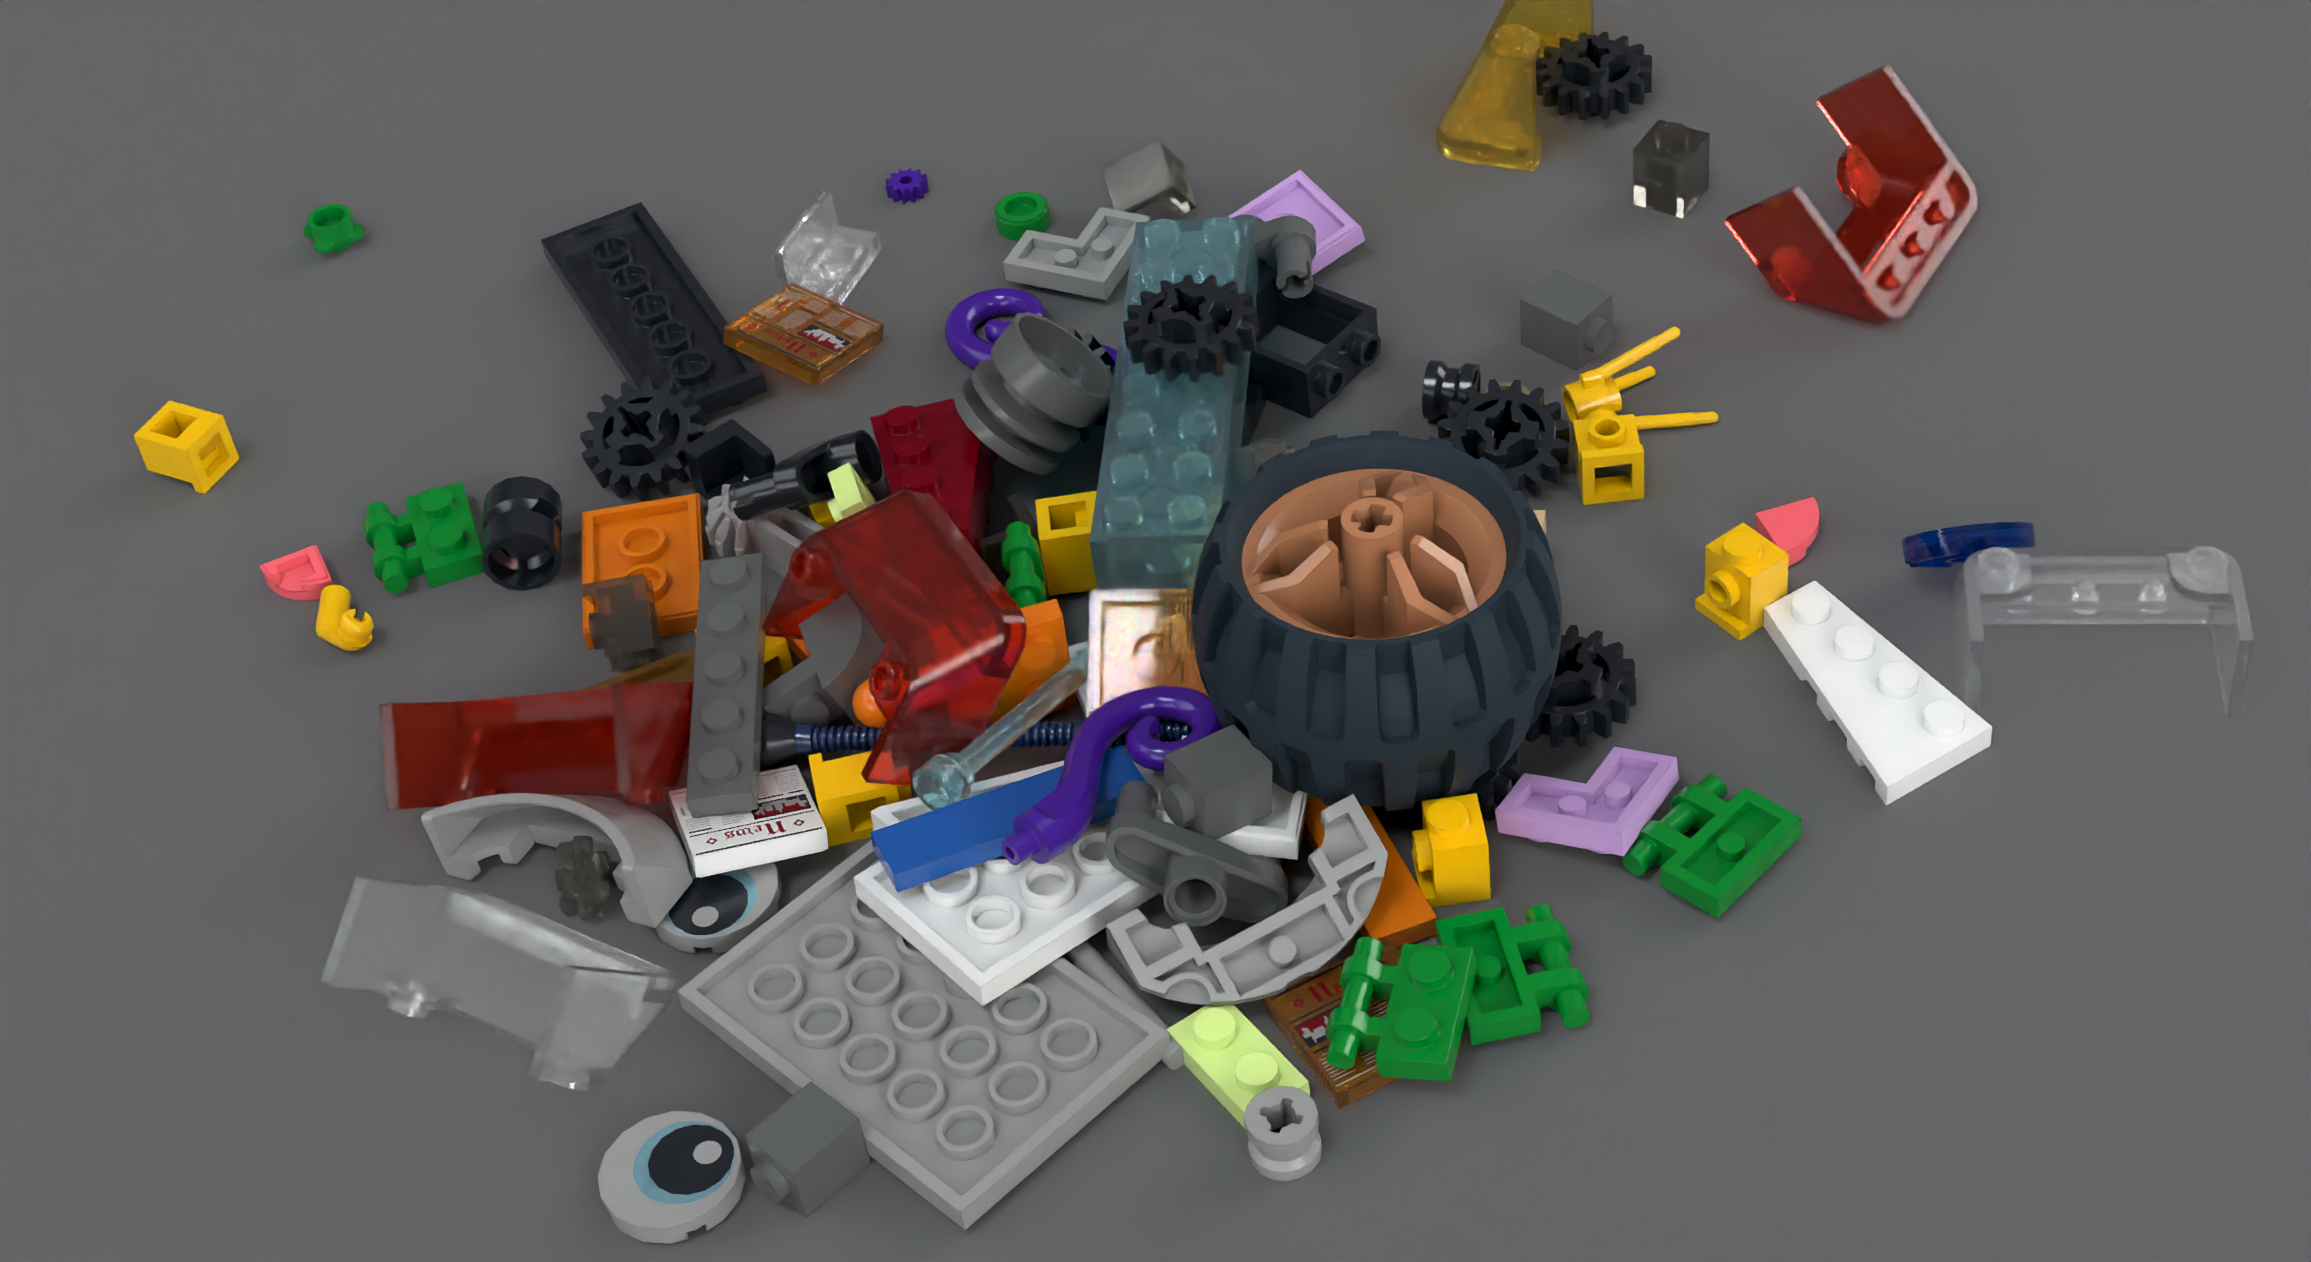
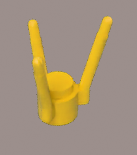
M1671 327L1601 367L1579 374V381L1562 386V401L1571 425L1572 420L1585 419L1591 412L1599 409H1608L1615 413L1621 411L1622 399L1619 391L1653 377L1656 370L1652 366H1647L1615 379L1611 376L1680 336V329L1678 327ZM1713 411L1634 416L1637 430L1712 424L1718 421V414Z

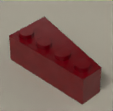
M954 398L917 407L908 405L898 406L890 409L885 414L870 417L875 443L882 460L884 483L913 584L937 600L980 589L986 548L984 531L985 525H989L990 509L988 499L989 492H993V462L997 461V453L987 447L967 427L957 412Z

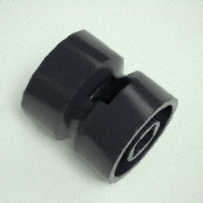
M519 476L507 478L495 484L486 494L483 510L484 533L481 563L485 574L494 583L507 589L524 591L544 586L551 582L559 573L562 561L561 530L563 505L560 495L550 484L538 478Z

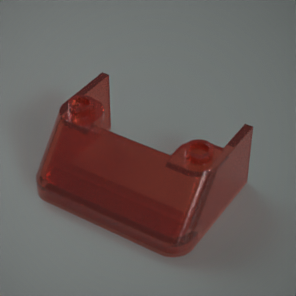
M1889 64L1821 95L1815 102L1847 145L1837 163L1836 179L1840 190L1850 199L1855 207L1835 234L1799 185L1733 213L1724 221L1725 225L1766 278L1769 286L1780 297L1787 301L1873 325L1886 324L1903 317L1977 209V193L1971 178Z
M900 490L809 535L801 542L791 555L789 569L762 626V630L766 636L804 640L798 624L845 592H848L885 644L879 659L871 668L869 690L886 722L861 772V776L866 783L951 789L957 786L1023 652L1026 641V622L1019 606L935 498L928 493Z
M693 682L611 684V688L454 702L380 704L387 810L445 806L476 797L512 793L588 795L619 792L624 793L625 805L665 802L664 789L677 788L690 741Z

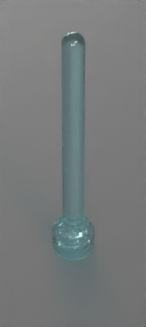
M1129 619L1119 621L1106 632L1124 633L1122 638L1108 637L1106 640L1107 643H1123L1124 647L1122 649L1121 647H1105L1102 642L1106 637L1103 635L1097 639L1096 674L1109 664V661L1114 659L1112 657L1113 652H1123L1128 648ZM1132 620L1130 645L1135 642V622ZM1094 642L958 754H936L915 770L912 775V783L920 800L933 811L967 799L975 780L974 774L1093 677Z

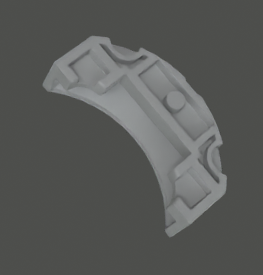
M497 794L454 802L427 811L421 817L422 824L446 874L466 880H472L481 872L478 861L499 854L503 863L517 864L535 843L620 863L612 874L618 889L624 892L620 904L626 918L631 922L653 928L658 926L693 882L690 864L681 842L673 830L650 811L635 804L616 799L582 795Z
M1354 794L1327 807L1321 812L1320 818L1325 831L1322 846L1308 856V864L1315 874L1308 887L1285 909L1231 938L1217 944L1200 947L1186 922L1172 925L1171 929H1164L1148 923V919L1139 909H1135L1106 924L1107 945L1110 951L1139 989L1165 999L1189 1004H1239L1279 994L1285 991L1288 986L1303 978L1315 975L1334 960L1352 941L1367 919L1382 884L1388 858L1387 850Z

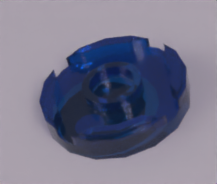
M1994 522L1949 527L1915 534L1902 540L1905 564L1910 565L1911 568L1952 567L1951 564L1960 562L1980 561V564L2028 555L2036 547V537L2032 523Z

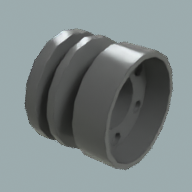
M1029 312L1017 313L992 346L990 352L993 360H985L978 363L971 375V379H966L954 396V402L958 414L967 427L987 447L1006 461L1026 471L1046 475L1054 473L1063 462L1066 452L1072 451L1077 445L1080 438L1078 428L1092 426L1113 400L1118 388L1112 373L1104 362L1084 342L1068 330L1045 317Z

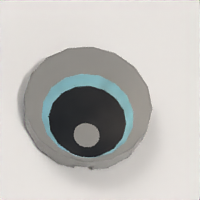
M684 848L683 850L690 864L693 882L655 930L661 940L679 951L696 954L694 947H711L713 954L728 952L778 913L777 903L780 899V894L782 896V884L777 867L771 862L699 878L696 877L687 851Z
M670 1111L647 1117L622 1132L605 1152L597 1177L603 1206L621 1232L642 1242L671 1244L689 1239L687 1232L697 1230L705 1225L708 1231L722 1222L740 1200L746 1180V1172L738 1140L723 1122L701 1112Z

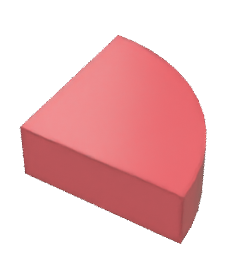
M1810 497L1755 513V531L1789 554V566L1802 560L1806 555V549L1812 544L1818 534L1819 507L1815 498Z
M317 545L307 547L259 566L268 587L276 594L288 599L301 601L319 600L323 588L328 585H334Z

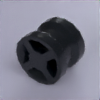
M1430 360L1423 383V417L1430 420H1439L1443 415H1448L1447 404L1451 400L1465 405V389L1470 386L1480 393V366L1478 364L1465 363L1460 368H1449L1443 361Z

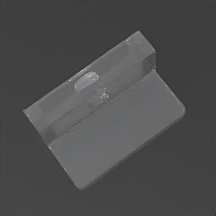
M819 191L773 253V262L781 297L783 298L782 301L788 300L784 304V308L804 311L800 309L802 307L813 313L834 316L835 312L838 311L881 251L877 232L838 226L833 197L829 192Z

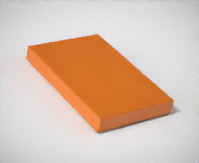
M700 493L582 512L583 636L587 649L694 632L697 629L701 561L706 560L704 509Z

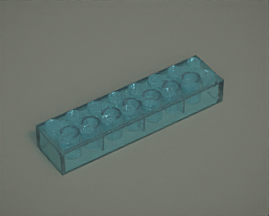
M1220 216L1200 220L1173 221L1170 219H1158L1150 222H1136L1089 541L1099 598L1188 596V593H1193L1199 558L1205 541L1213 528L1222 505L1233 490L1231 452L1241 448L1251 351H1243L1244 363L1241 366L1232 365L1228 362L1223 364V376L1217 377L1211 372L1201 374L1199 382L1192 383L1189 373H1180L1177 379L1173 382L1166 381L1165 370L1161 369L1159 372L1149 376L1145 374L1143 362L1133 364L1130 350L1126 346L1123 322L1128 320L1127 307L1129 305H1141L1140 293L1142 291L1157 294L1161 292L1160 281L1167 280L1172 284L1182 282L1184 275L1190 274L1194 279V283H1203L1209 275L1216 276L1217 286L1219 287L1231 281L1237 282L1239 294L1250 292L1253 307H1255L1259 270L1252 217L1229 218Z

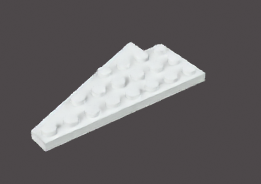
M1123 745V748L1145 781L1158 792L1156 819L1163 821L1165 809L1161 801V789L1165 787L1164 771H1155L1138 765L1130 756L1126 745ZM1065 760L877 807L871 811L873 831L1063 766ZM1113 817L1090 824L1074 845L1045 864H1039L1029 857L1018 865H1012L1003 855L898 893L880 861L854 876L857 897L982 1006H985L1106 928V924L1129 913L1158 893L1124 875L1114 868L1107 859L1105 837L1108 822Z

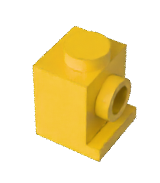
M170 400L133 435L147 470L193 484L195 492L205 494L240 459L223 415Z
M1599 409L1591 412L1585 419L1572 420L1573 459L1582 504L1591 505L1644 499L1643 444H1640L1634 414L1617 415L1612 410ZM1625 465L1627 475L1595 478V468Z
M1097 491L1036 499L1039 543L1049 596L1099 589L1096 564L1108 561Z
M1744 522L1705 546L1704 594L1695 599V609L1734 638L1741 641L1764 626V607L1787 595L1789 554Z
M888 747L824 762L821 753L808 755L817 804L827 831L828 847L870 838V832L873 831L872 810L880 806L913 798L905 762L892 764Z
M1477 793L1422 801L1423 829L1412 831L1413 849H1411L1417 884L1431 908L1491 900L1489 846Z

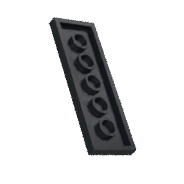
M642 202L541 240L548 262L634 391L641 389V384L645 377H651L657 389L667 379L673 380L679 392L688 389L692 393L705 416L728 406L738 405L748 398L767 391L763 372L734 331L729 328V324Z

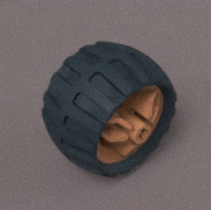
M1378 430L1370 431V435L1338 438L1336 434L1311 440L1308 447L1286 456L1279 453L1259 466L1256 475L1245 485L1237 484L1222 505L1199 558L1193 588L1192 635L1200 677L1219 722L1223 728L1234 724L1251 741V745L1261 751L1273 763V783L1293 794L1299 790L1321 798L1324 805L1331 806L1354 794L1360 806H1385L1386 811L1411 809L1414 807L1415 802L1429 800L1443 795L1446 798L1459 795L1469 790L1475 780L1488 770L1496 772L1511 758L1522 743L1526 733L1537 720L1554 679L1562 635V602L1552 553L1544 531L1521 491H1513L1501 469L1484 457L1477 460L1459 451L1455 443L1430 436L1428 440L1398 436V431Z

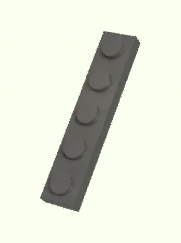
M763 552L701 561L686 803L692 818L758 809L768 567Z

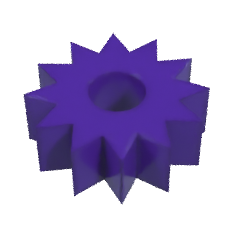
M911 167L906 171L899 169L898 174L890 173L891 178L885 180L888 198H893L894 203L901 200L903 204L907 201L915 203L916 198L924 199L923 194L929 192L926 174H921L920 169L913 172Z

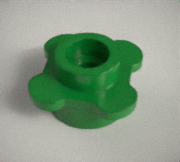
M329 204L314 210L309 215L308 224L303 229L305 237L313 239V247L317 253L344 250L352 242H356L364 236L363 227L355 225L353 222L355 219L353 213L341 204Z

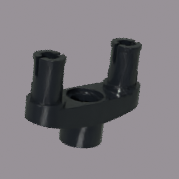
M858 430L802 449L788 459L778 463L773 472L743 482L732 483L728 491L730 503L750 496L754 498V500L747 501L743 505L733 508L738 519L742 521L750 520L754 516L782 507L796 510L835 497L827 473L848 462L865 486L877 483L881 479L883 471L881 456L875 441L866 431Z

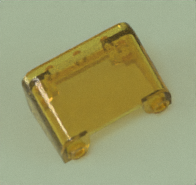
M1503 0L1437 122L1436 148L1439 154L1455 161L1534 172L1542 157V138L1537 137L1536 61L1538 58H1544V48L1546 46L1559 49L1560 38L1565 37L1575 42L1578 41L1579 34L1582 32L1594 35L1593 0Z

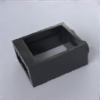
M1263 264L1238 286L1239 294L1250 292L1253 307H1257L1260 334L1255 335L1256 344L1279 324L1327 345L1306 365L1257 346L1255 351H1243L1244 363L1241 366L1232 365L1228 362L1223 364V376L1217 377L1211 372L1204 374L1223 381L1233 380L1241 383L1264 385L1266 400L1312 418L1330 400L1336 399L1343 388L1364 368L1371 366L1380 354L1381 339L1378 335L1377 310L1372 306L1313 284L1311 292L1304 297H1286L1282 294V288L1279 290L1276 285L1277 269Z

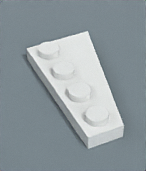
M1814 580L1764 607V628L1799 679L1807 680L1817 694V705L1828 721L1835 720L1847 738V749L1859 767L1866 765L1875 779V790L1885 805L1892 803L1991 746L1992 726L1817 581Z

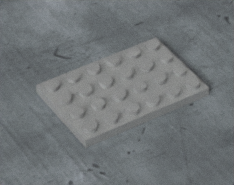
M871 839L677 990L683 1010L794 1096L809 1082H813L858 1117L869 1156L966 1230L1162 1060V1052L1171 1041L1170 1033L1063 957L1054 960L985 1006H982L857 897L854 876L879 862L873 850Z

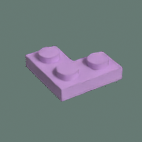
M1613 747L1586 784L1524 773L1495 810L1498 833L1524 837L1535 842H1551L1587 849L1598 854L1624 856L1639 836L1640 830L1650 821L1678 782L1677 757Z

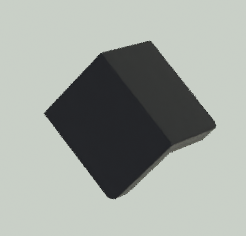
M733 419L726 421L684 446L695 492L700 493V496L707 501L715 496H721L722 485L743 482L744 475L748 479H752L773 472L776 466L772 450Z

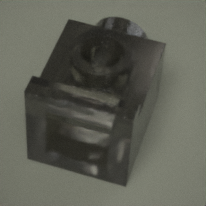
M644 574L581 585L583 598L593 605L597 604L598 612L589 613V628L595 650L604 649L605 657L610 659L613 673L649 667L648 657L664 655L653 584L650 579Z

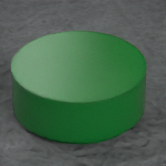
M1033 192L1010 194L1000 200L994 209L999 234L1010 240L1019 241L1026 230L1044 233L1051 224L1047 200Z

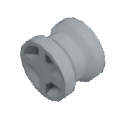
M1288 1086L1268 1088L1255 1095L1246 1106L1244 1116L1245 1128L1249 1138L1248 1152L1252 1166L1261 1175L1277 1181L1299 1179L1313 1171L1321 1159L1322 1142L1318 1131L1319 1115L1315 1101L1306 1092ZM1281 1128L1279 1133L1272 1132L1275 1129Z

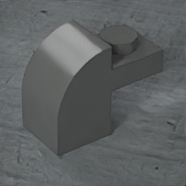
M850 589L798 624L810 657L763 688L762 706L770 715L774 714L799 724L815 723L822 728L846 712L856 724H859L860 721L855 716L852 707V699L857 687L865 680L874 677H883L893 681L896 670V655L887 631L879 619Z

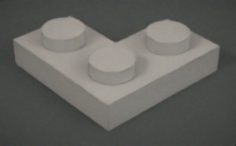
M1100 207L1077 239L1026 230L1003 262L1005 278L1007 281L1032 285L1038 288H1047L1088 298L1107 300L1152 236L1151 217Z

